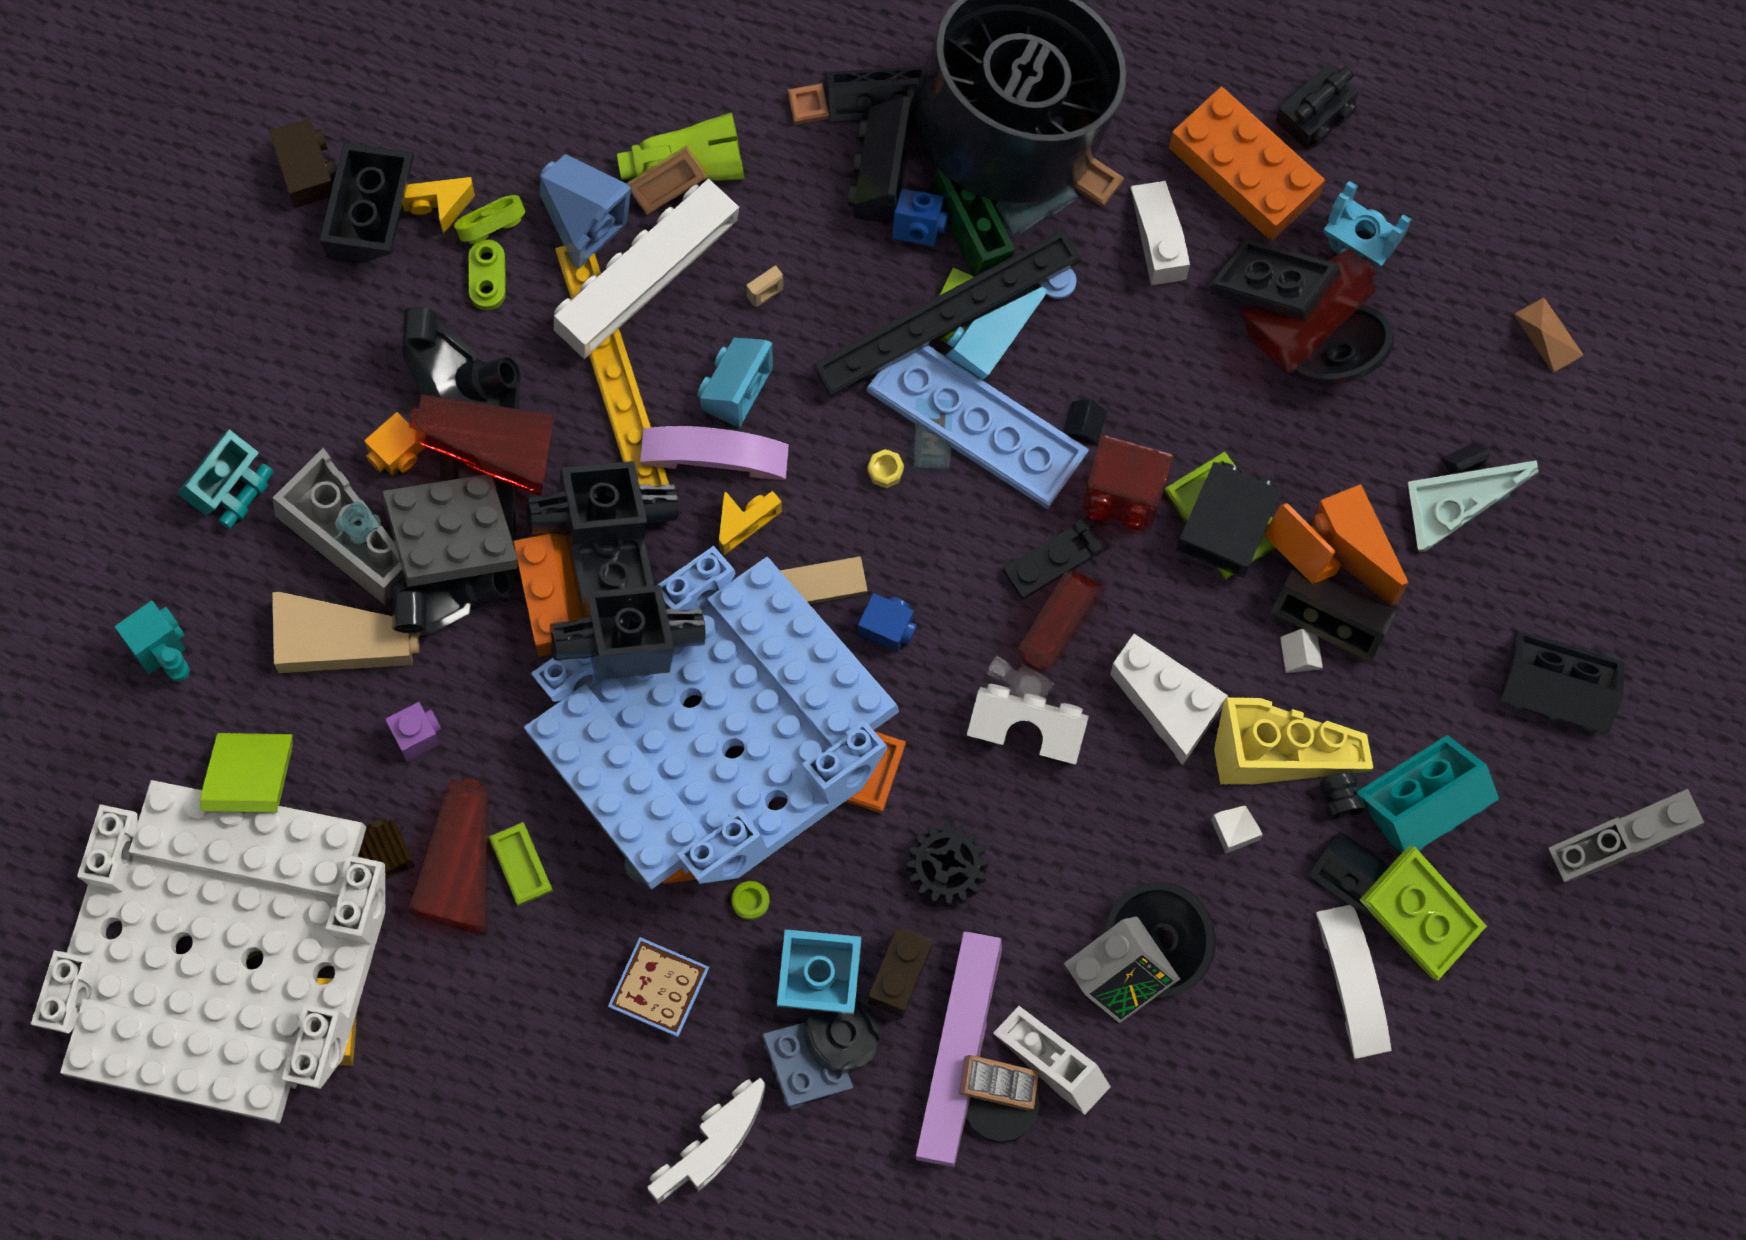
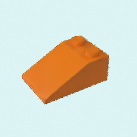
M1357 485L1320 500L1311 523L1313 526L1311 527L1335 550L1334 557L1342 564L1341 567L1390 606L1397 604L1409 582L1362 485Z

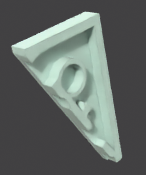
M1537 461L1409 481L1408 486L1418 551L1423 552L1433 547L1539 472Z

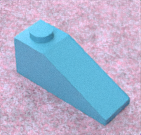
M1041 287L974 320L965 329L959 326L947 341L951 348L945 357L983 380L990 374L1048 291Z

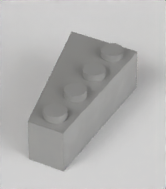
M322 448L273 497L275 517L381 603L386 605L393 598L394 585L404 578L395 543L384 528L377 523L371 515L370 509L363 500L359 499L350 487L349 481L341 471H338L332 463L331 457Z

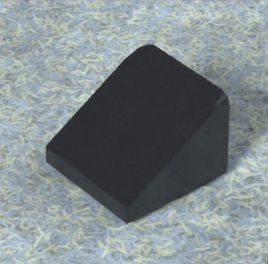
M1470 444L1442 457V461L1451 475L1483 468L1491 453L1487 448Z

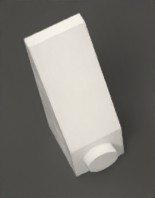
M1166 181L1131 186L1130 189L1151 285L1186 280L1190 267L1183 230Z
M1020 1006L993 1033L1029 1068L1039 1071V1077L1084 1115L1110 1088L1109 1083L1096 1063Z

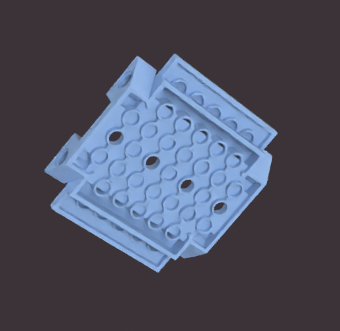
M712 546L658 584L661 585L666 609L688 610L700 608L703 611L705 621V644L702 646L674 648L669 673L595 680L591 657L557 661L552 658L531 673L553 702H560L524 726L527 734L651 890L679 869H682L685 874L690 871L699 884L741 877L862 790L887 750L886 744L874 730L899 712L897 704L768 557L732 581L736 574L735 570L720 552ZM698 695L702 697L701 702L695 707L687 708L683 706L685 699L689 696ZM732 746L744 747L743 753L737 758L731 759L725 756L726 751ZM776 797L787 799V804L780 810L768 808L769 802Z

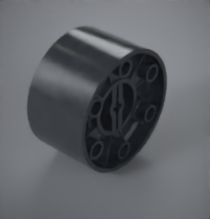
M956 0L942 19L914 90L911 113L917 139L931 162L945 176L977 195L1009 203H1032L1058 196L1072 188L1085 175L1122 100L1126 86V64L1123 52L1115 35L1104 20L1080 0ZM946 63L949 65V71H950V73H951L952 76H950V74H949V72H948V69H947V67H946ZM996 82H1004L1002 89ZM1022 86L1021 89H1020V91H1019V93H1018V95H1017V97L1014 98L1015 95H1016V93H1017V91H1018V89H1019V87ZM1034 95L1040 102H1032Z

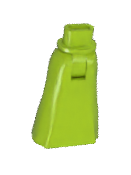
M732 112L681 130L650 137L639 145H633L632 151L617 153L621 180L637 177L686 145L706 172L707 177L704 180H745Z

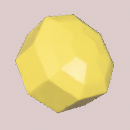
M884 449L872 455L867 472L873 484L889 488L900 482L904 471V464L898 453Z

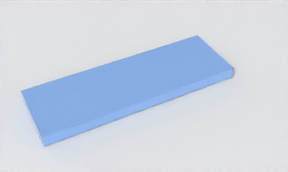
M926 346L878 372L867 387L869 394L927 432L942 437L940 438L941 441L1047 509L1052 505L1089 451L1088 448L930 346ZM940 413H945V429L931 419H940Z

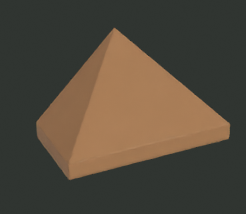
M1545 298L1514 314L1553 373L1584 356Z

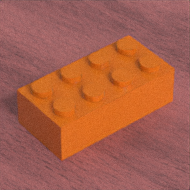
M1222 86L1172 131L1169 149L1271 242L1321 195L1325 179Z

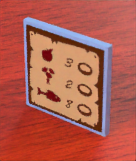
M639 937L608 1007L679 1037L710 967Z

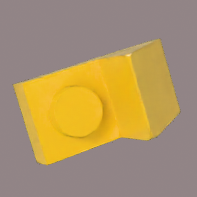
M471 177L408 184L403 201L404 212L411 211L412 214L423 215L430 213L432 208H438L442 232L444 233L475 197Z
M773 491L765 497L758 495L746 505L745 512L739 508L727 492H724L719 534V547L723 555H726L782 512V501Z

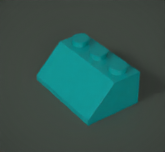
M1448 735L1361 788L1356 794L1363 798L1365 808L1388 842L1400 853L1408 846H1415L1418 851L1422 850L1427 844L1452 831L1462 822L1482 812L1486 807L1499 800L1487 765Z

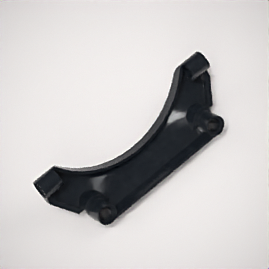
M426 307L408 308L403 312L402 355L422 393L434 427L440 463V482L492 474L514 545L516 539L519 385L521 380L519 366L514 359L507 356L489 362L477 359V352L442 323L436 321L437 313L434 310ZM515 569L407 587L404 577L393 587L392 629L401 633L425 636L469 614L470 602L482 605L508 598L515 591Z

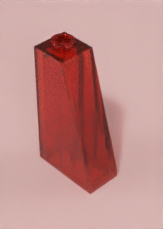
M1347 249L1327 261L1338 264L1341 275L1306 321L1254 306L1243 311L1242 314L1250 339L1287 373L1293 371L1376 292L1372 278L1375 272L1367 258H1360L1351 249Z
M421 395L419 407L412 406L409 428L416 429L415 442L533 495L542 496L554 415Z
M462 778L461 782L450 779L409 909L414 916L486 935L488 928L490 797L487 789L483 788L481 782L470 778Z

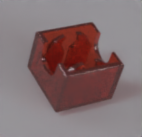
M1102 435L1087 483L1082 509L1088 511L1087 515L1095 520L1108 521L1109 518L1122 521L1123 526L1132 531L1142 532L1144 528L1151 529L1166 484L1173 455Z

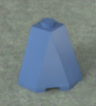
M565 154L556 163L554 161L548 163L540 174L539 195L567 249L573 265L579 269L627 223L631 187Z

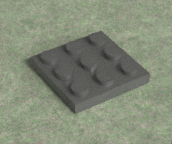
M492 474L383 491L382 501L407 587L517 569L518 558Z

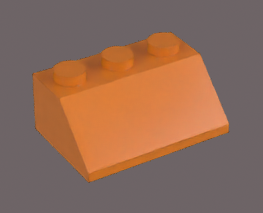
M548 533L514 541L539 657L552 654L550 645L551 623L578 621L583 618L567 537L563 534Z

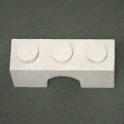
M988 684V688L980 687L967 736L1003 745L1007 731L1012 724L1018 721H1030L1037 725L1042 732L1043 743L1039 755L1076 765L1089 717L1082 714V708L1066 703H1061L1060 708L1045 704V698L1033 694H1024V698L1009 695L1010 689L1000 685Z

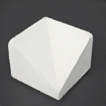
M1246 805L1213 814L1211 818L1225 853L1257 842L1263 836Z

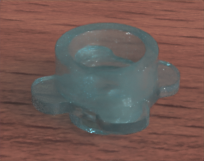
M354 502L345 509L342 516L336 519L335 526L338 531L347 533L354 544H362L366 541V536L372 530H377L380 527V518L377 515H372L369 508L364 506V504ZM355 521H361L359 526H356L354 523Z

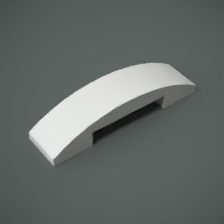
M1347 905L1316 912L1325 949L1329 953L1346 1021L1344 1023L1354 1059L1392 1051L1377 976L1355 908Z

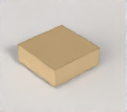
M775 265L746 285L747 298L754 307H758L783 290V274Z

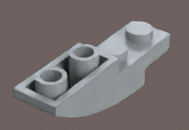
M1686 789L1620 819L1617 817L1548 849L1564 883L1664 845L1675 837L1703 826L1704 821L1689 790Z

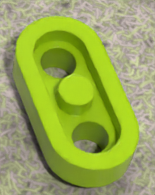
M505 196L464 215L456 221L454 227L461 241H469L470 244L480 243L487 239L490 233L500 228L506 229L517 225L525 213V208L519 196Z
M493 240L475 243L469 252V295L472 303L481 310L498 308L506 296L505 254L501 245ZM486 252L493 254L489 260H483L480 257ZM484 286H491L493 288L488 294L481 292Z

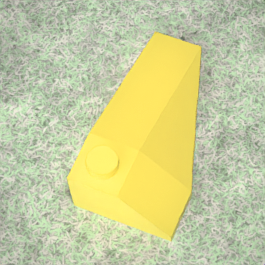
M1227 697L1223 702L1214 748L1220 784H1263L1333 776L1346 772H1370L1373 770L1368 737L1365 733L1329 721L1321 723L1303 717V712L1294 709L1288 712L1274 707L1271 701L1262 698Z

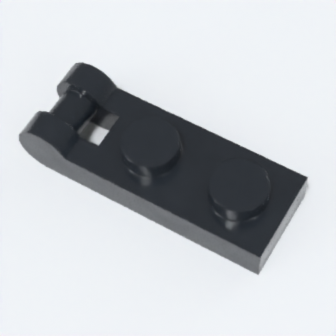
M1089 516L1080 519L1072 527L1003 567L1004 574L1022 600L1109 548L1103 537L1099 538L1093 530L1095 525ZM1079 537L1087 545L1086 548L1078 551L1073 543Z

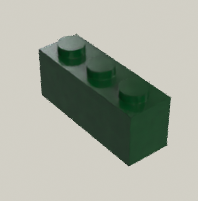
M937 169L930 190L934 195L944 196L943 211L949 212L947 224L973 276L975 277L1012 257L1015 248L991 200L959 186Z

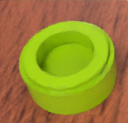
M746 881L739 884L733 891L731 899L735 913L746 920H755L762 917L768 910L770 902L766 888L755 881Z

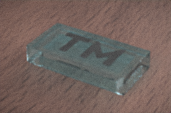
M916 399V410L952 433V413L945 414L938 411L934 406L933 399ZM937 399L942 407H953V400ZM916 421L913 470L950 471L951 443Z

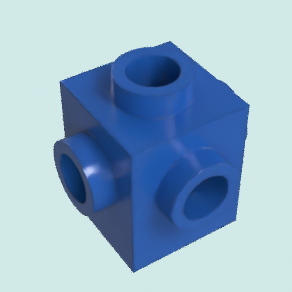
M902 188L894 212L892 239L935 247L938 233H945L948 223L949 212L943 211L944 196Z

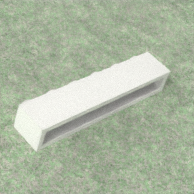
M707 179L700 187L698 185L692 186L683 196L682 203L675 209L672 207L666 209L658 218V224L649 232L647 230L640 232L633 240L632 247L624 254L620 252L613 256L607 263L606 270L598 277L595 275L591 276L582 285L580 293L574 299L570 300L568 298L556 308L554 312V331L581 357L585 359L737 221L739 206L710 179Z

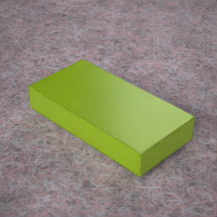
M524 822L489 836L517 906L553 892Z

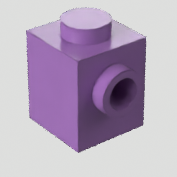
M420 702L385 719L406 761L440 745L435 732L441 730V727L433 711L430 709L424 712Z

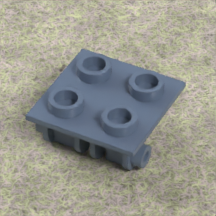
M805 1023L762 1034L765 1043L764 1049L768 1051L773 1065L772 1071L777 1076L775 1078L776 1082L780 1084L785 1097L783 1100L784 1104H787L791 1110L804 1106L805 1102L853 1088L848 1072L831 1071L819 1064L811 1055L804 1038Z

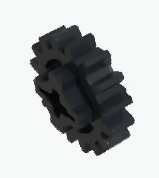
M944 823L943 830L939 833L933 826H930L927 839L920 834L916 837L919 848H909L908 855L916 859L906 863V870L915 872L909 878L910 885L920 883L918 895L922 897L927 893L932 894L931 904L933 905L938 902L939 898H945L946 906L951 907L952 899L955 897L964 904L967 900V891L975 896L979 893V888L975 882L985 883L987 875L979 871L988 868L989 860L979 858L985 853L986 848L984 845L974 846L977 837L975 833L970 834L968 837L963 836L964 826L962 825L957 828L956 832H950L949 824ZM948 842L947 845L939 849L931 848L935 844ZM962 847L969 853L973 865L969 861L964 860L960 852ZM947 857L953 859L954 866L950 867L948 872L942 870L941 863L945 862ZM922 865L931 869L935 877L933 883L925 876ZM958 879L964 881L963 884L957 887L947 888L949 883Z

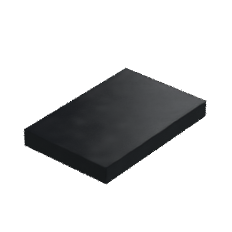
M1245 239L1211 282L1210 290L1211 294L1306 321L1341 275L1338 264Z

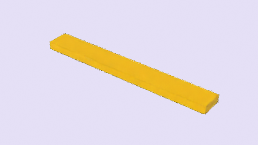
M561 246L555 248L572 300L580 293L582 285L591 276L595 275L598 277L601 275L595 253L578 269L573 265L566 247ZM617 329L589 357L622 461H634L639 484H650L651 486L669 485L664 468L640 465L643 429L651 428L620 330Z

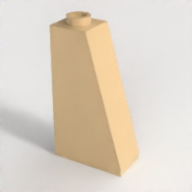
M272 592L274 665L278 673L413 665V654H419V636L394 631L392 629V616L283 592Z

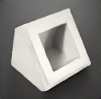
M1299 629L1280 637L1286 673L1323 669L1317 635L1305 629Z

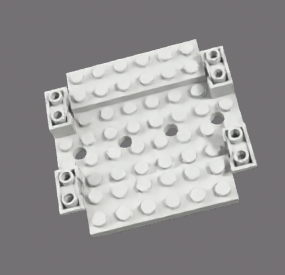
M151 780L139 820H137V813L134 811L99 805L77 875L79 879L88 884L67 953L56 950L53 952L31 1025L68 1034L73 1030L60 1071L65 1076L280 1124L290 1088L296 1089L297 1084L321 1089L343 1060L385 914V864L358 857L366 826L362 822L279 806L276 813L201 811L200 796L202 790ZM115 921H121V934L115 939H107L106 930L108 926ZM184 936H191L193 940L191 949L185 954H177L176 944L178 940ZM254 951H262V964L256 969H248L246 966L248 956ZM325 966H333L335 969L333 980L325 985L318 984L317 976L319 971Z

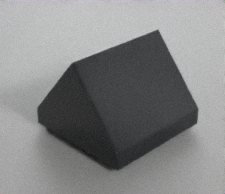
M1092 399L1072 401L1063 433L1071 438L1098 445L1107 411Z

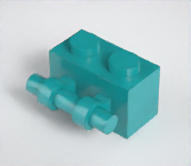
M229 429L218 439L177 494L205 516L215 510L219 504L222 505L226 511L218 521L225 528L231 529L237 520H242L249 511L247 507L257 494L262 495L268 487L267 481L274 471L266 464H261L256 472L252 471L248 466L259 452ZM241 479L245 486L235 498L228 492L236 481Z
M151 600L114 626L148 675L162 667L173 681L181 682L189 676L190 668L181 654L185 647L180 639L185 634L166 606L159 610Z

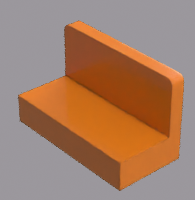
M1288 503L1280 505L1263 535L1312 584L1336 575L1342 564L1334 557L1335 550Z

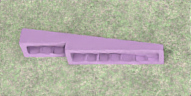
M965 931L963 933L916 1160L951 1167L955 1166L970 1097L959 1094L964 1056L974 1055L980 1057L987 1027V1014L1002 953L1001 938Z

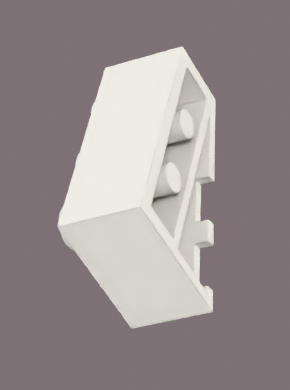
M1133 634L1114 661L1110 673L1136 708L1142 712L1153 726L1160 738L1176 755L1175 757L1182 765L1223 707V702L1228 696L1135 634Z

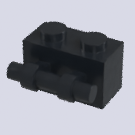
M1328 63L1279 107L1275 121L1305 149L1313 142L1317 145L1321 144L1332 132L1331 126L1338 119L1342 123L1345 122L1357 109L1355 102L1359 90L1349 82L1354 77L1353 71L1349 67L1344 66L1338 72Z

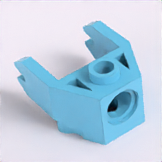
M1349 181L1344 191L1337 197L1328 219L1329 223L1323 231L1329 239L1328 243L1331 249L1360 268L1369 270L1373 266L1381 267L1405 236L1412 219L1402 215L1396 227L1388 223L1378 211L1373 209L1367 210L1353 201L1358 185ZM1356 232H1367L1371 239L1359 238Z

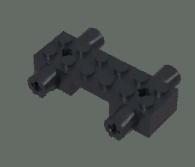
M634 461L561 467L558 493H554L552 496L526 498L525 501L526 522L529 534L566 532L583 617L578 621L550 624V645L553 659L557 661L591 657L595 680L669 673L674 648L702 646L705 644L706 639L702 609H666L661 585H654L644 540L647 523L677 521L678 498L675 485L651 486L650 484H639Z

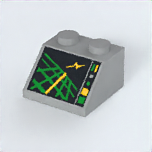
M1137 916L1121 920L1064 963L1084 994L1119 1023L1129 1018L1180 980Z

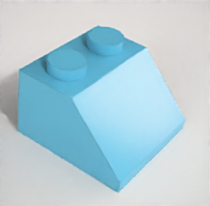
M733 338L728 348L724 346L721 348L714 363L717 369L711 378L706 377L698 390L697 396L700 397L702 411L737 428L741 427L773 369L772 343L767 340Z
M785 929L777 1007L854 1014L861 937Z

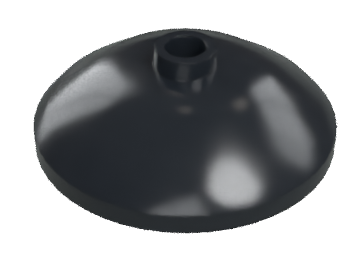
M1360 304L1328 306L1311 313L1306 321L1300 320L1292 328L1285 342L1286 359L1292 371L1305 380L1325 385L1350 383L1369 375L1388 358L1394 345L1393 329L1387 317L1372 307Z
M1167 882L1146 883L1125 893L1113 906L1106 922L1105 932L1121 920L1137 916L1180 978L1178 982L1157 997L1174 996L1194 987L1209 970L1216 948L1214 924L1204 904L1189 890ZM1166 930L1170 931L1173 935L1171 944H1167L1163 940V934Z

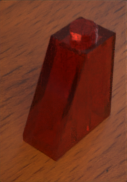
M1077 569L1064 573L1018 648L1026 653L1023 658L1039 669H1043L1044 666L1048 668L1054 667L1107 588Z

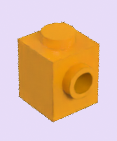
M398 412L364 440L369 452L366 455L367 460L377 471L381 472L386 469L392 476L399 470L404 473L412 468L418 459L416 455L425 448L422 437Z

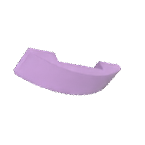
M693 426L651 427L643 429L640 465L676 469L677 464L747 471L749 472V477L786 480L789 445L755 434L719 428Z

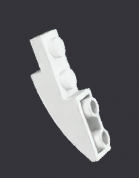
M761 1078L754 1083L750 1079L746 1080L732 1092L734 1099L724 1107L718 1103L709 1109L701 1117L704 1123L699 1126L700 1132L707 1140L702 1144L699 1140L694 1141L681 1152L680 1155L683 1157L681 1161L672 1168L668 1164L664 1165L650 1177L652 1184L647 1188L658 1204L688 1180L699 1192L731 1160L749 1133L760 1109L765 1093V1083Z

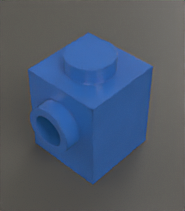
M873 593L858 624V635L898 652L902 643L910 644L916 631L917 625L912 623L914 610L909 609V604L899 598L890 597L886 599Z

